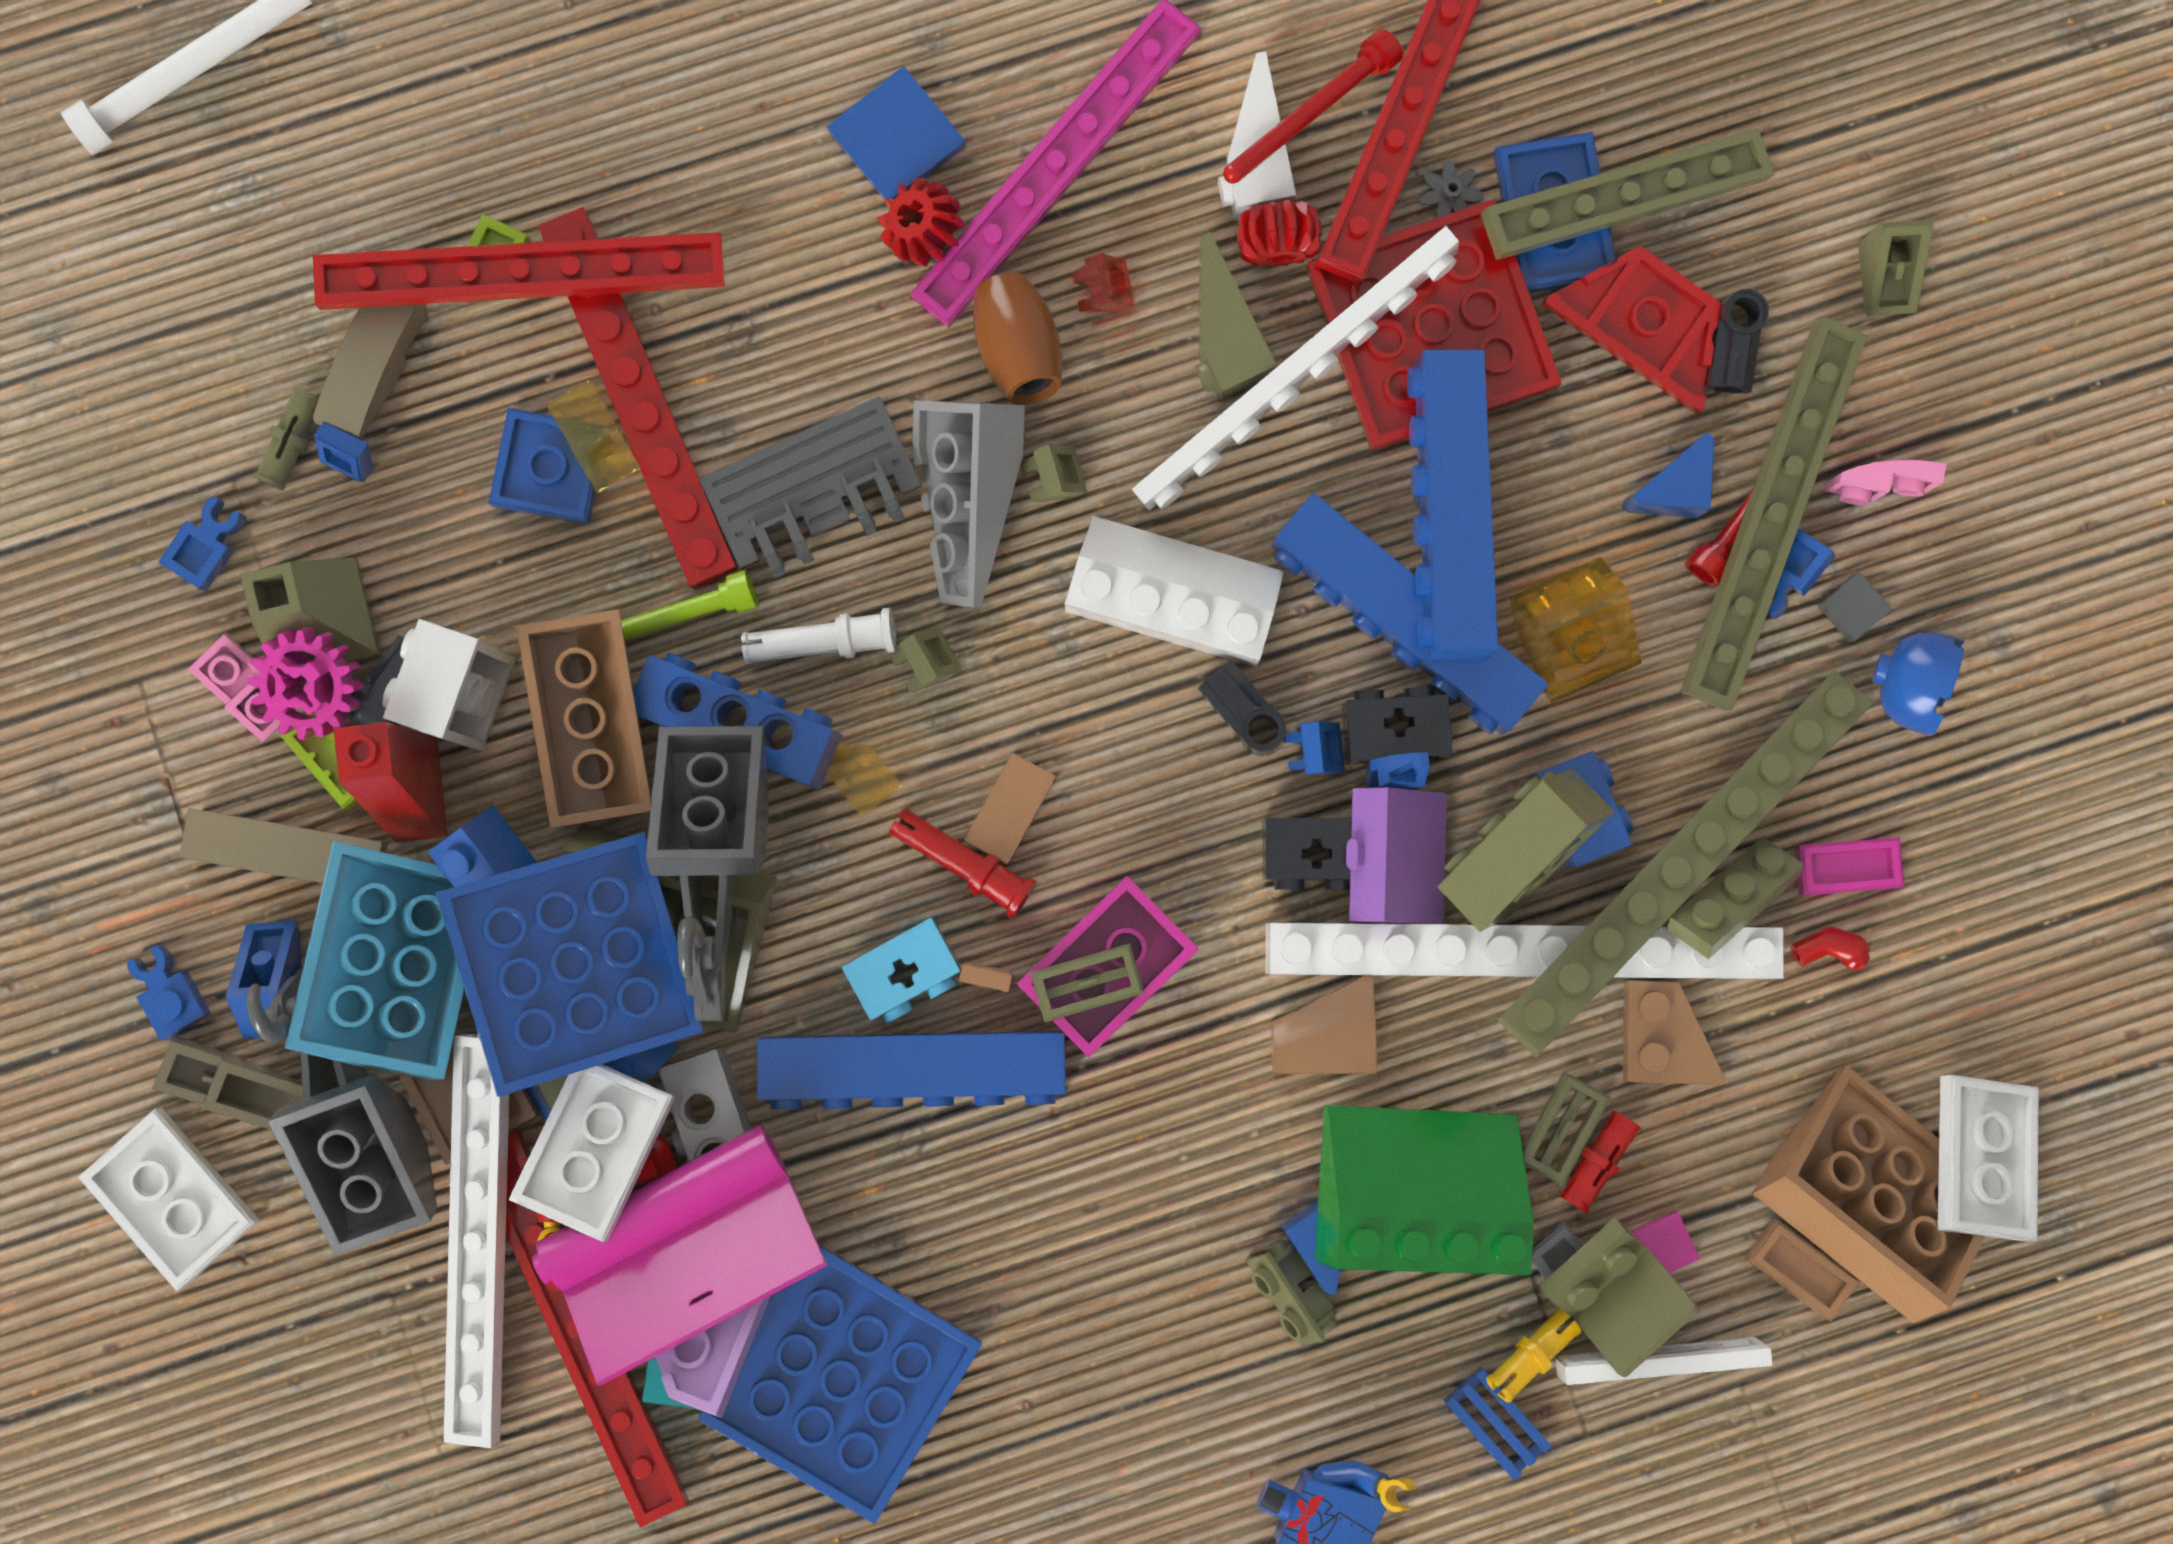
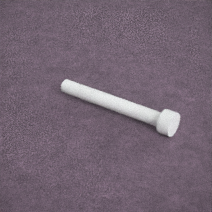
M257 0L92 106H89L84 99H81L63 110L61 115L81 144L91 155H95L114 142L109 132L305 9L312 2L310 0Z

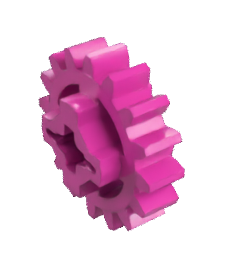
M307 627L298 630L297 634L293 629L277 634L278 640L273 639L261 645L266 655L253 658L251 664L260 670V675L249 678L248 684L260 688L261 694L255 696L251 701L253 705L265 704L268 708L262 718L265 723L277 718L281 721L279 725L280 734L285 735L296 729L298 739L304 740L314 736V734L319 738L333 733V727L339 728L350 721L345 712H351L360 706V703L351 697V693L363 689V683L352 680L351 673L360 668L358 662L346 663L343 658L349 650L346 644L333 648L331 646L333 640L332 633L327 632L315 638L313 628ZM295 651L307 652L316 656V658L309 659L304 653L297 654ZM302 708L308 715L300 713L295 709Z

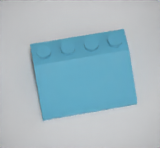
M337 841L332 843L285 1049L428 1081L445 1078L464 985L436 892L454 886L438 865Z

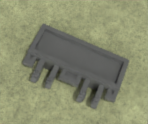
M880 396L699 478L739 568L742 570L760 561L752 544L758 540L775 578L786 574L784 561L780 553L776 551L769 536L770 534L786 527L793 541V549L798 559L802 560L805 565L814 561V557L798 525V521L804 519L812 537L851 520L843 503L844 500L849 498L866 536L877 532L875 528L876 522L870 510L866 509L859 493L878 485L885 500L884 506L889 517L897 523L905 519L888 480L895 478L902 495L922 487Z

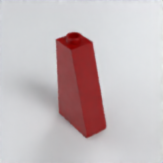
M388 722L333 729L339 783L396 843L448 837L438 738Z

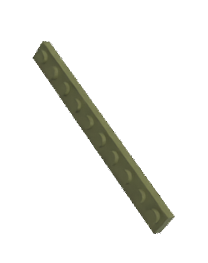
M1834 670L1512 1004L1498 1022L1535 1057H1538L1871 707L1873 702Z

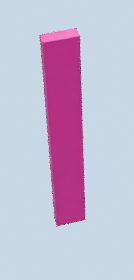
M1161 0L957 238L959 246H950L944 253L945 261L938 260L911 291V298L949 329L974 300L976 288L999 271L1199 37L1201 27L1168 0Z

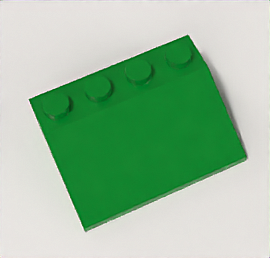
M1324 1105L1315 1261L1335 1269L1531 1275L1534 1222L1517 1115Z

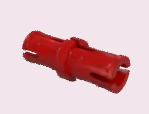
M1614 1110L1611 1112V1116L1590 1148L1585 1146L1581 1152L1582 1162L1563 1192L1561 1191L1559 1195L1586 1214L1590 1211V1207L1609 1177H1616L1620 1170L1617 1164L1636 1134L1641 1130L1639 1125Z

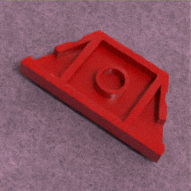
M1642 246L1634 248L1549 295L1541 303L1542 306L1695 414L1701 412L1705 407L1707 397L1704 396L1708 367L1712 365L1714 352L1712 338L1713 332L1718 326L1721 302Z

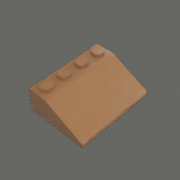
M1847 1065L1839 1069L1773 1155L1752 1193L1912 1323L1951 1308L1985 1236L1938 1230L1939 1138Z

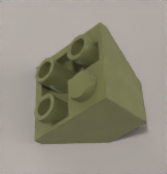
M357 558L294 561L240 574L251 622L262 644L273 639L278 640L277 634L293 629L297 634L298 630L312 627L315 638L327 632L332 633L333 640L331 646L333 648L345 644L349 647L347 654L343 657L346 663L380 655ZM295 651L297 654L304 653L309 659L316 658V656L310 653Z

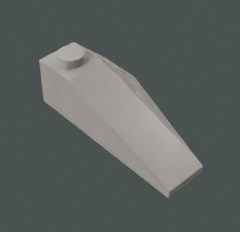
M913 401L912 452L915 467H923L928 492L921 496L923 511L931 512L935 537L930 543L940 603L972 608L982 606L1023 458L1025 405Z

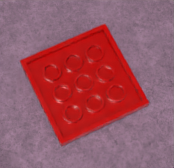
M1495 199L1382 236L1362 285L1316 267L1318 258L1307 262L1306 269L1327 326L1445 226L1459 241L1458 253L1454 256L1457 263L1448 273L1435 282L1430 277L1414 289L1418 295L1405 309L1395 315L1389 310L1375 322L1378 329L1369 339L1358 347H1354L1350 343L1337 354L1371 451L1409 439L1411 416H1416V400L1408 396L1407 375L1409 367H1414L1423 350H1484L1487 412L1557 389L1562 384L1516 255L1496 261L1480 214L1486 207L1497 204Z

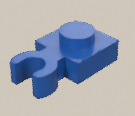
M214 496L209 498L202 508L203 522L197 527L193 523L185 521L158 561V563L207 592L234 552L223 541L227 536L238 533L246 522V516L234 510L226 522L220 523L218 513L223 508L225 502Z
M1799 528L1776 588L1775 600L1770 605L1768 611L1769 616L1773 619L1780 617L1785 612L1788 605L1787 595L1792 589L1805 596L1836 557L1833 550Z
M155 945L150 948L156 959V965L153 970L148 971L140 958H132L127 961V967L130 974L135 979L145 982L149 989L136 996L161 1041L172 1038L173 1035L181 1033L212 1014L189 972L180 971L173 975L171 972L173 958L170 951L163 945Z

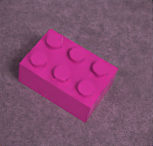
M1128 876L1017 983L1040 1007L1030 972L1130 943L1144 994L1052 1020L1088 1058L1199 950ZM1122 956L1043 979L1045 988L1049 989L1124 967L1125 963ZM1129 976L1052 998L1049 999L1051 1009L1129 987L1131 983Z

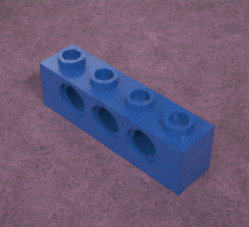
M668 652L665 661L652 655L648 656L633 691L638 717L662 727L727 726L729 712L735 707L744 706L747 718L743 726H763L766 740L767 770L820 791L843 736L830 728L833 719L808 708H804L801 716L784 709L787 700L761 689L758 690L756 697L740 692L738 690L742 682L716 671H713L710 679L693 672L696 666L695 663ZM692 688H699L701 693L699 705L690 712H684L682 708L684 694ZM790 725L793 731L790 744L783 749L775 750L772 745L774 731L779 726Z

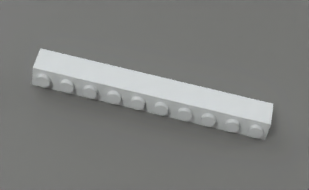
M1266 923L1265 974L1539 977L1588 926L1493 925L1479 932L1474 925ZM1661 926L1614 977L1784 979L1783 928L1744 927L1711 958L1707 959L1667 931V927Z

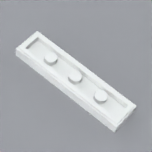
M1755 1337L1662 1345L1627 1377L1617 1374L1600 1351L1558 1355V1357H1555L1557 1376L1566 1385L1767 1367L1772 1366V1356L1769 1346Z

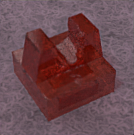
M1100 253L1085 258V266L1072 273L1074 283L1080 285L1089 284L1091 295L1077 302L1079 312L1087 314L1103 312L1121 313L1135 308L1126 260Z

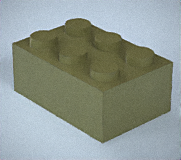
M1573 768L1556 775L1549 771L1540 779L1537 776L1531 779L1514 796V799L1519 804L1505 815L1501 812L1497 814L1479 831L1478 834L1484 840L1477 843L1470 850L1467 847L1461 850L1444 867L1449 875L1437 887L1479 932L1511 916L1615 813Z

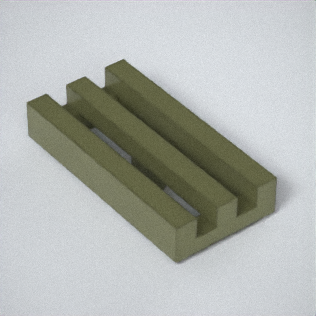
M1130 943L1030 972L1044 1022L1144 994ZM1123 956L1124 967L1049 989L1045 988L1043 979ZM1129 976L1131 983L1129 987L1051 1009L1049 999Z
M1563 1072L1522 1147L1525 1166L1564 1186L1611 1097L1576 1077ZM1570 1088L1576 1089L1539 1161L1535 1160L1533 1157ZM1588 1096L1594 1099L1555 1171L1549 1166Z

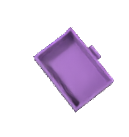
M1389 787L1353 788L1351 839L1346 845V865L1351 869L1349 921L1444 924V894L1437 886L1445 879L1446 793Z

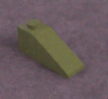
M1211 232L1201 236L1199 248L1200 363L1195 365V369L1206 392L1214 390L1219 401L1222 402L1258 384L1276 369L1277 364Z

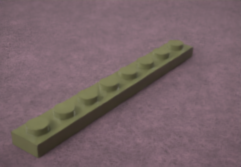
M1825 316L1814 320L1682 684L1681 693L1722 710H1733L1868 335Z

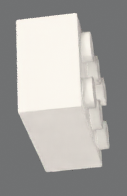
M419 619L416 628L410 629L403 640L400 655L404 661L398 677L392 678L385 689L382 705L386 710L383 718L483 752L516 657L477 638Z

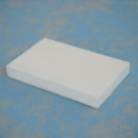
M602 1064L568 1075L509 1200L601 1242L608 1243L675 1097Z
M1956 1075L1940 1076L1938 1230L2018 1241H2037L2038 1087Z
M162 1107L156 1108L78 1176L176 1291L184 1289L260 1221Z

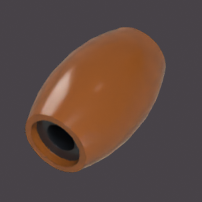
M1001 273L983 281L974 293L973 323L976 342L983 363L993 382L1004 396L1016 405L1034 404L1051 397L1061 386L1062 352L1052 314L1043 297L1021 273Z

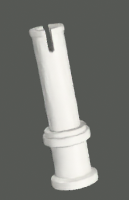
M882 608L881 614L851 617L848 613H843L836 617L835 622L752 633L743 632L741 636L742 643H746V645H742V652L747 665L754 662L839 652L841 657L845 656L847 659L854 658L856 652L878 649H886L888 653H895L897 651L896 629L891 608Z

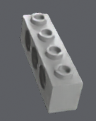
M724 1047L658 1070L661 1079L655 1081L656 1089L675 1097L671 1110L677 1128L672 1129L671 1133L680 1158L687 1157L688 1161H691L707 1153L711 1143L718 1142L724 1144L751 1129ZM696 1094H705L713 1101L715 1111L710 1121H700L693 1116L691 1101Z

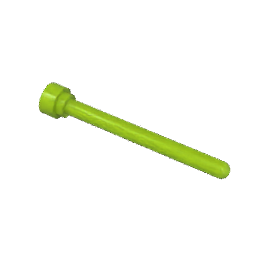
M742 570L727 575L726 581L719 583L716 590L621 620L625 640L723 608L727 612L736 610L740 614L758 608L759 604L752 580L747 570Z

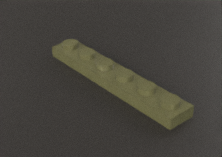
M1759 128L1488 206L1480 214L1497 261L1758 184L1770 179L1774 175V171Z

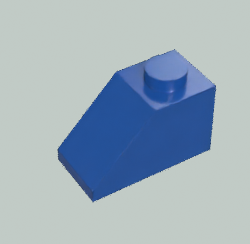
M297 920L246 924L226 994V999L243 1039L261 1038L255 1031L247 1011L246 1000L250 986L252 984L260 985V1000L266 1013L267 1007L272 1005L274 995L288 978L295 976L297 969L302 968L300 934Z

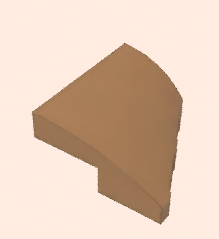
M1362 975L1356 978L1355 981L1329 994L1326 993L1311 1001V1003L1271 1021L1272 1072L1274 1074H1377L1373 975Z

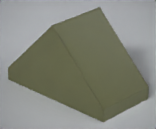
M1931 219L1880 223L1858 243L1864 311L1867 316L1917 313L1934 227Z

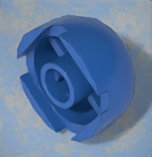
M1928 631L1915 633L1902 639L1893 650L1891 656L1881 653L1874 670L1872 682L1881 685L1880 703L1885 714L1896 724L1904 728L1933 736L1944 716L1935 713L1937 706L1942 707L1946 699L1950 700L1964 654V648L1961 647L1964 639Z

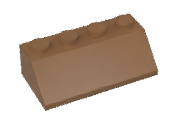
M610 610L516 626L550 828H561L650 812L652 798L620 610Z

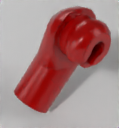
M1833 926L1825 927L1790 945L1791 952L1801 967L1826 955L1840 959L1842 964L1847 966L1848 970L1853 971L1863 969L1870 961V946L1862 936Z

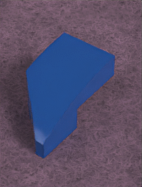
M1428 752L1397 754L1370 760L1365 775V787H1389L1418 790V787H1425L1430 766Z

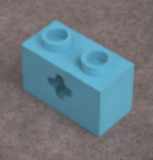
M934 918L925 920L841 967L870 1021L882 1016L886 1024L913 1010L909 1000L927 991L930 999H933L957 986L958 984L953 976L961 972V966ZM899 960H902L905 965L915 963L919 970L912 976L914 985L911 987L905 982L895 984L892 975L898 972L896 963Z

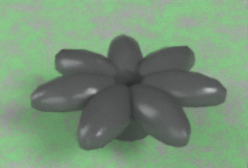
M1446 160L1442 169V177L1431 172L1423 174V180L1434 190L1421 196L1419 203L1422 205H1435L1439 203L1436 211V218L1450 214L1452 209L1456 212L1468 208L1465 202L1480 201L1484 196L1482 192L1467 187L1476 175L1474 169H1468L1457 176L1453 162Z

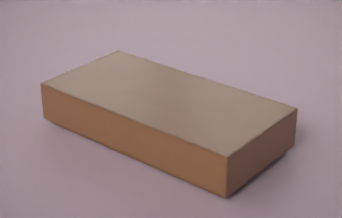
M1012 752L964 841L991 856H997L1000 858V861L1009 865L1053 785L1056 776Z
M1775 1218L1771 1219L1744 1257L1746 1261L1830 1322H1832L1860 1283L1859 1279Z

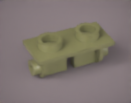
M1279 1238L1265 1248L1267 1253L1247 1258L1245 1261L1253 1271L1251 1277L1255 1286L1264 1296L1270 1298L1281 1314L1280 1323L1285 1332L1295 1341H1299L1301 1346L1320 1343L1326 1340L1324 1335L1339 1325L1334 1317L1337 1311L1317 1282L1312 1283L1303 1291L1298 1286L1311 1272L1293 1244L1287 1245L1283 1238Z

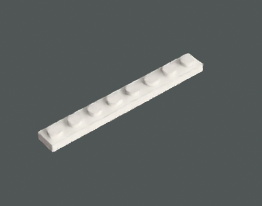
M1445 226L1133 487V492L1148 511L1156 505L1163 509L1174 502L1184 491L1180 486L1195 472L1199 477H1202L1211 471L1223 458L1219 452L1234 440L1238 445L1248 440L1261 427L1258 420L1272 408L1276 412H1280L1290 405L1300 394L1297 387L1310 376L1318 380L1327 374L1339 362L1336 355L1347 345L1352 343L1354 347H1358L1369 339L1378 329V326L1375 324L1378 319L1389 310L1395 315L1405 309L1418 295L1414 289L1429 277L1435 282L1448 273L1457 263L1454 256L1458 253V239Z
M474 1033L455 1035L453 1046L444 1443L492 1448L500 1442L509 1094L500 1097L496 1096L479 1036Z

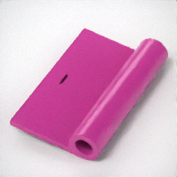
M762 1124L632 1191L608 1243L601 1242L566 1226L537 1241V1254L532 1256L534 1268L542 1282L547 1284L552 1281L563 1292L594 1379L599 1386L827 1266L781 1156Z

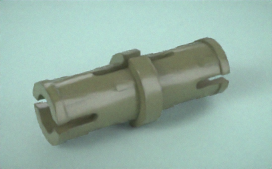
M298 387L293 388V393L278 426L271 427L268 436L272 437L257 473L253 476V478L282 491L285 490V484L300 451L306 452L310 444L306 438L314 422L313 414L319 400L318 396Z

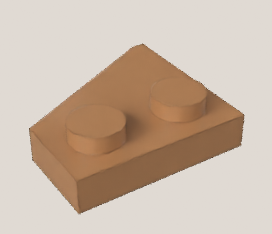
M1624 980V1082L1725 1085V1077L1679 982Z

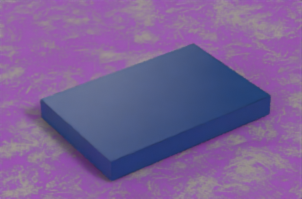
M1593 132L1499 146L1493 151L1502 202L1600 174ZM1610 227L1516 255L1529 293L1564 288L1616 259Z

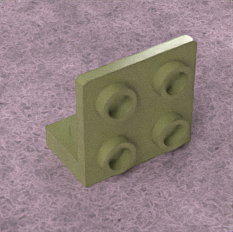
M1615 1217L1539 1286L1552 1303L1573 1317L1616 1373L1622 1377L1630 1375L1699 1311L1696 1303L1645 1243Z

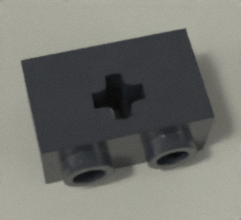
M1434 687L1404 689V697L1384 698V690L1354 692V700H1347L1342 705L1346 765L1368 764L1373 759L1405 753L1428 752L1429 760L1446 759L1453 755L1448 694L1434 695ZM1393 713H1397L1399 721H1408V728L1400 732L1399 737H1395L1394 729L1384 728V722L1393 717Z
M1265 818L1262 820V880H1274V890H1305V880L1325 881V890H1350L1351 869L1346 865V845L1351 839L1352 818ZM1312 841H1317L1319 850L1327 851V859L1319 861L1317 869L1312 868L1311 860L1302 859V850L1310 848Z

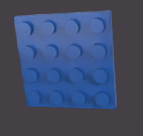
M645 832L436 892L497 1097L703 1032L701 1022L695 1019L694 998L686 993V978L682 976L679 967L678 944L658 876H650L648 870Z
M819 1244L827 1266L771 1295L722 1418L701 1411L697 1420L873 1524H876L979 1351L982 1341Z

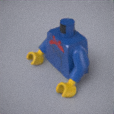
M1356 1460L1321 1464L1315 1471L1304 1469L1294 1490L1268 1479L1260 1492L1256 1507L1280 1518L1274 1533L1277 1544H1370L1386 1509L1392 1512L1411 1509L1410 1506L1403 1505L1398 1501L1396 1497L1397 1488L1401 1487L1404 1490L1412 1491L1416 1490V1485L1407 1478L1390 1480L1388 1474Z

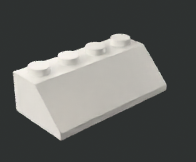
M1093 516L1066 597L1065 612L1256 667L1261 659L1284 571Z

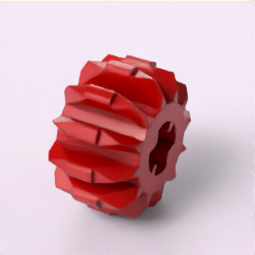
M916 177L911 188L906 184L898 183V196L895 200L893 198H883L886 206L889 208V212L877 217L880 225L885 228L880 237L883 243L892 249L894 256L901 261H907L908 263L913 261L918 266L927 267L931 256L936 260L945 261L944 248L947 245L959 246L953 233L965 227L963 220L958 216L962 207L959 201L950 195L949 190L941 183L933 181L930 184L925 179Z
M1270 201L1269 204L1254 205L1251 209L1245 210L1239 215L1237 243L1241 251V258L1245 262L1251 263L1256 267L1268 265L1271 268L1277 265L1288 266L1292 263H1303L1306 259L1313 258L1318 254L1320 236H1322L1321 221L1318 219L1317 208L1303 201Z

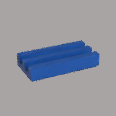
M1480 1366L1443 1401L1515 1481L1522 1475L1521 1471L1527 1465L1529 1467L1537 1461L1536 1457L1542 1452L1546 1453L1552 1446L1513 1402L1507 1403L1497 1395L1502 1390L1500 1387H1496L1494 1390L1491 1389L1486 1381L1488 1374ZM1480 1382L1483 1383L1534 1441L1528 1448L1520 1442L1474 1390ZM1467 1396L1519 1456L1511 1462L1460 1405V1400Z

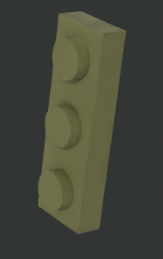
M1761 837L1670 917L1667 931L1709 959L1799 879L1804 864L1764 837Z

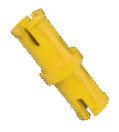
M1557 1308L1553 1315L1530 1338L1522 1337L1515 1344L1517 1350L1492 1374L1486 1377V1381L1492 1390L1499 1387L1508 1377L1511 1378V1381L1497 1394L1502 1400L1511 1403L1514 1397L1538 1373L1545 1374L1552 1367L1551 1360L1575 1337L1581 1334V1329L1575 1321L1570 1325L1568 1324L1559 1334L1556 1332L1571 1317L1565 1311Z

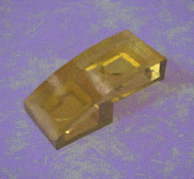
M592 380L584 382L546 404L572 447L571 451L596 493L641 468Z

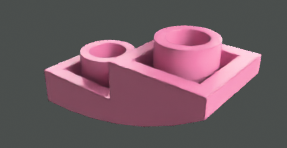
M1921 460L1874 462L1838 474L1827 481L1825 491L1841 494L1840 501L1862 506L1870 505L1871 501H1875L1888 494L1891 485L1893 486L1892 491L1894 493L1919 497L1923 496L1924 492L1926 493L1943 484L1947 464Z
M225 632L187 670L226 704L224 708L263 742L279 727L281 721L276 718L265 723L262 720L268 708L265 704L253 705L251 700L261 694L260 688L248 684V679L260 675V670L251 664L253 657Z

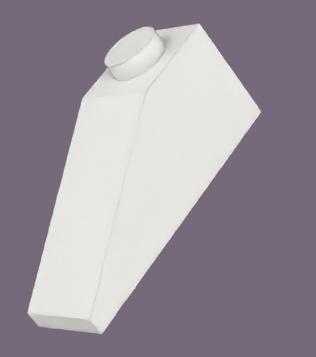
M1266 51L1256 53L1226 166L1281 122ZM1286 144L1236 184L1228 183L1224 176L1218 177L1223 207H1232L1234 221H1239V215L1245 210L1251 209L1254 205L1269 204L1270 201H1295L1296 192Z

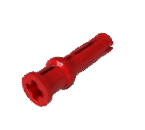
M906 807L899 813L898 817L901 818L899 821L902 824L895 820L888 835L896 837L968 882L967 888L971 894L976 897L982 894L1006 909V916L1014 919L1028 900L1037 881L1031 877L1024 880L1000 865V858L995 855L987 854L985 857H982L910 812V809Z

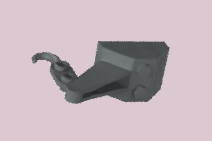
M763 726L659 727L646 863L650 876H680L685 918L680 921L678 927V960L681 974L686 978V993L688 996H694L696 1021L724 1020L726 967L735 875H757L766 857L768 784L766 740ZM700 875H719L715 939L714 937H705Z
M303 967L297 969L295 976L288 978L274 995L272 1005L267 1007L266 1013L260 1000V985L252 984L247 992L246 1004L250 1021L257 1034L269 1043H276L287 1038ZM301 1052L303 1100L277 1109L268 1122L334 1255L348 1252L431 1222L437 1210V1202L428 1143L407 1099L375 1075L368 1076L365 1067Z

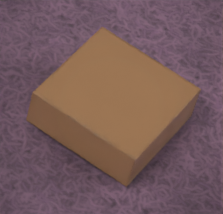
M966 962L962 964L959 981L1010 992L1014 974H1011L1012 971Z

